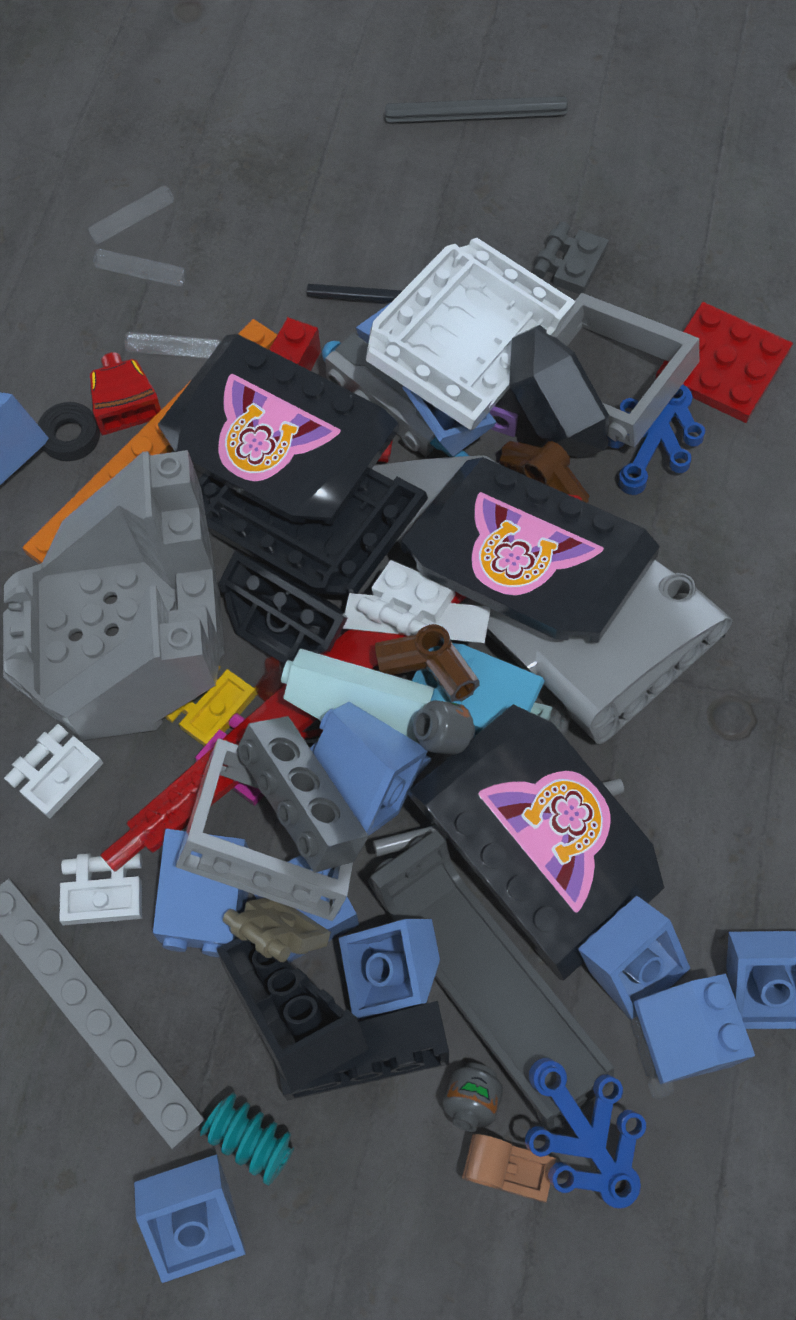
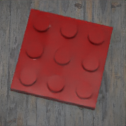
M702 302L683 331L699 338V363L684 381L683 385L690 389L693 399L747 423L790 353L793 342ZM665 360L663 362V364L657 371L655 380L667 366L669 361Z

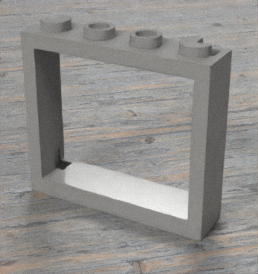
M581 293L575 300L572 311L553 337H556L568 346L583 327L669 361L630 414L603 403L609 414L608 436L615 442L618 440L635 448L699 363V338Z
M218 738L207 762L175 867L333 921L347 897L353 862L335 867L332 878L203 833L220 775L259 789L247 766L240 760L239 753L237 752L239 745ZM191 851L202 854L201 858L191 855ZM321 896L329 898L328 902L321 900Z

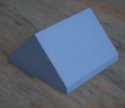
M405 386L402 387L439 442L452 456L459 453L496 424V421L489 412L475 429L470 430Z

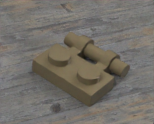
M267 898L246 902L245 910L241 914L234 909H229L223 916V923L231 927L230 930L233 935L242 941L248 939L255 944L256 951L266 958L274 957L280 962L286 961L291 952L306 954L309 951L326 947L331 933L297 909Z

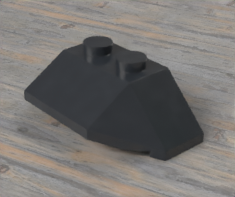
M541 325L515 335L512 338L509 386L543 445L553 441L562 446L567 454L577 458L604 451L608 447L609 414L575 352L556 337L547 334V330Z
M234 551L219 581L221 592L225 594L227 609L236 634L283 664H286L287 660L294 661L300 649L321 655L330 652L348 619L335 604L275 569L238 551Z

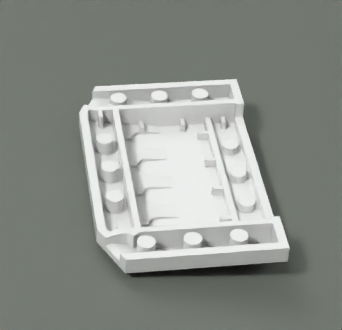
M478 238L471 239L469 245L463 247L452 244L446 246L373 321L369 335L366 361L460 424L472 430L480 424L510 388L512 338L538 325L545 328L547 334L554 336L572 311L576 301Z

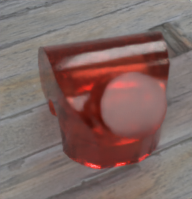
M268 657L265 660V674L254 687L257 695L264 702L285 685V683H281L283 669L280 668V661L274 657Z

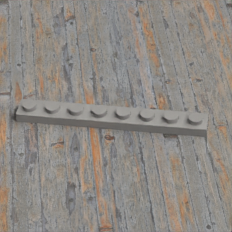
M9 878L0 885V934L170 1148L175 1151L205 1124L206 1119Z

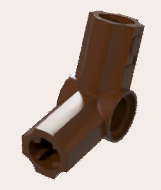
M509 441L502 447V455L499 460L502 466L563 493L578 495L586 503L589 501V494L568 467L570 465L569 455L558 443L549 441L541 448Z
M431 624L419 630L417 635L375 643L380 672L395 675L426 669L431 672L451 702H462L472 696L476 688L480 686L479 679L450 640L448 631L443 626ZM441 646L437 651H428L432 647Z

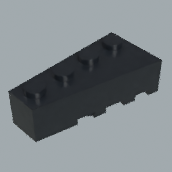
M237 938L216 949L233 987L291 1092L369 1050L357 1017L348 1009L344 1011L324 989L320 990L312 984L308 976L298 967L295 969L286 961L280 962L274 957L266 958L256 951L255 944L248 939L242 941Z
M438 1001L390 1014L371 1016L364 1019V1021H360L359 1025L369 1050L294 1092H291L279 1070L283 1096L289 1101L449 1065V1048Z

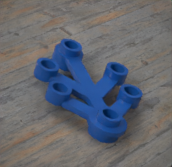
M681 385L673 396L678 398H672L644 434L643 437H646L633 463L621 469L619 487L624 493L637 495L645 490L648 479L646 468L660 441L670 459L669 467L672 471L684 473L690 468L691 454L687 450L681 449L670 426L671 420L676 416L684 431L683 441L687 445L698 446L704 440L705 428L700 423L694 421L688 409L692 403V393L685 385ZM627 398L621 402L620 410L630 414L631 412H627L625 409H634L638 401L633 398ZM696 432L697 434H699V436L693 437L690 436L688 433ZM607 436L608 446L611 448H620L625 444L618 440L615 442ZM681 458L686 462L677 463L675 459ZM630 474H635V475H638L639 477H637V478H632V477H630L629 475H630Z
M550 1058L537 1060L529 1071L531 1086L542 1095L551 1096L577 1137L550 1133L541 1126H535L526 1133V1147L539 1157L547 1156L554 1152L592 1159L599 1172L574 1170L565 1162L555 1163L549 1170L548 1178L551 1185L559 1192L568 1193L574 1188L597 1191L602 1200L611 1207L625 1208L630 1206L637 1199L641 1188L639 1175L632 1168L636 1139L643 1136L646 1130L645 1119L633 1110H625L619 1114L616 1125L620 1135L613 1160L606 1149L613 1103L619 1101L623 1094L621 1082L608 1074L601 1075L595 1080L593 1090L596 1098L590 1125L565 1086L567 1074L563 1066ZM550 1072H555L557 1075L556 1082L552 1086H546V1075ZM612 1082L614 1085L613 1092L608 1096H604L602 1092L604 1085ZM635 1117L637 1121L634 1130L627 1132V1121ZM544 1134L546 1137L545 1144L540 1148H534L533 1142L536 1136ZM567 1170L569 1172L568 1180L563 1184H558L557 1177L559 1173ZM625 1180L626 1186L624 1190L616 1193L615 1186L617 1182Z

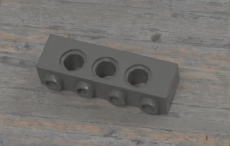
M289 716L249 723L237 748L240 760L247 766L257 782L259 790L266 796L276 812L280 823L285 826L297 845L299 853L306 859L313 872L316 873L354 862L369 835Z

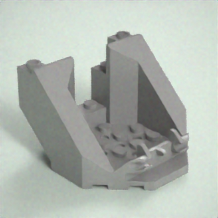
M188 450L150 455L148 451L142 452L62 521L41 564L14 573L4 584V603H8V608L3 613V677L10 686L31 699L35 705L65 725L81 740L157 730L163 723L162 718L216 686L220 658L225 654L220 589L216 578L201 487ZM113 595L117 596V600L115 603H105V600L108 597ZM112 627L119 628L116 635H106L108 629ZM74 633H83L82 638L80 640H70V637Z

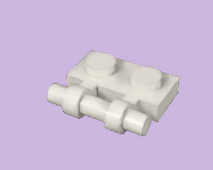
M390 560L372 586L373 595L380 597V599L373 601L363 597L359 602L358 610L368 614L369 619L379 624L386 622L397 627L399 633L411 636L412 634L417 635L419 630L428 625L421 622L423 618L437 623L456 594L455 591L424 577L420 572ZM397 605L408 610V612L400 613L394 610L393 607Z
M59 724L48 734L43 732L36 739L38 744L24 758L20 756L12 764L14 768L4 777L13 788H16L25 778L29 780L20 790V793L49 819L103 764L102 760L74 736L64 746H61L59 743L68 735V732ZM49 753L53 755L39 771L35 769Z
M90 853L78 854L77 858L62 860L63 875L76 874V882L60 883V922L62 925L142 919V880L139 876L126 877L128 869L142 868L141 853H137L116 872L111 869L101 856L92 857ZM111 871V879L91 880L93 872Z

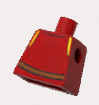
M115 352L107 353L101 359L103 368L93 370L90 373L93 413L102 436L149 422L161 411L157 394L137 360L130 359L122 362L120 354Z

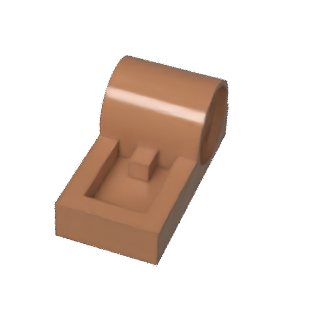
M475 1134L472 1135L462 1179L546 1203L550 1188L548 1173L555 1164L556 1158L551 1156L539 1157L530 1150L512 1146V1144L506 1141Z

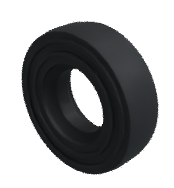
M77 402L56 404L46 410L38 421V426L49 437L42 448L50 457L56 460L76 461L84 458L95 449L99 442L100 429L94 413L83 404ZM75 422L81 426V433L73 440L62 441L56 437L57 429L65 423Z

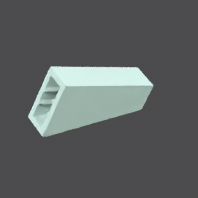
M304 649L299 650L294 661L287 660L281 677V683L287 684L284 699L322 721L330 709H336L347 702H351L418 744V739L413 731L414 719L419 710L425 704L431 702L434 691L433 687Z

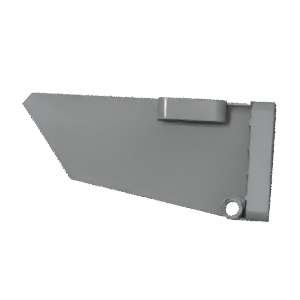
M461 456L375 465L372 469L392 480L398 476L427 493L428 500L397 541L401 544V539L467 460L484 457L493 462L495 461L487 456ZM654 560L599 643L590 642L591 637L569 635L568 640L553 639L493 609L490 610L486 634L522 669L543 677L545 680L544 685L563 702L571 719L597 744H602L614 736L720 640L730 628L732 619L695 587V583L690 576L682 573L675 574ZM679 593L688 594L687 597L683 599H673V597ZM468 597L460 602L466 605L484 606Z

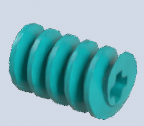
M232 1092L215 1107L202 1127L200 1136L209 1132L208 1143L212 1146H216L223 1141L221 1152L226 1156L233 1154L237 1150L235 1162L240 1166L251 1160L249 1172L252 1175L256 1176L265 1170L263 1183L269 1186L278 1177L294 1151V1147L292 1149L288 1147L291 1133L287 1131L278 1139L274 1137L278 1125L275 1121L265 1129L261 1128L264 1114L259 1112L253 1118H247L250 1104L246 1102L236 1110L233 1106L237 1095Z

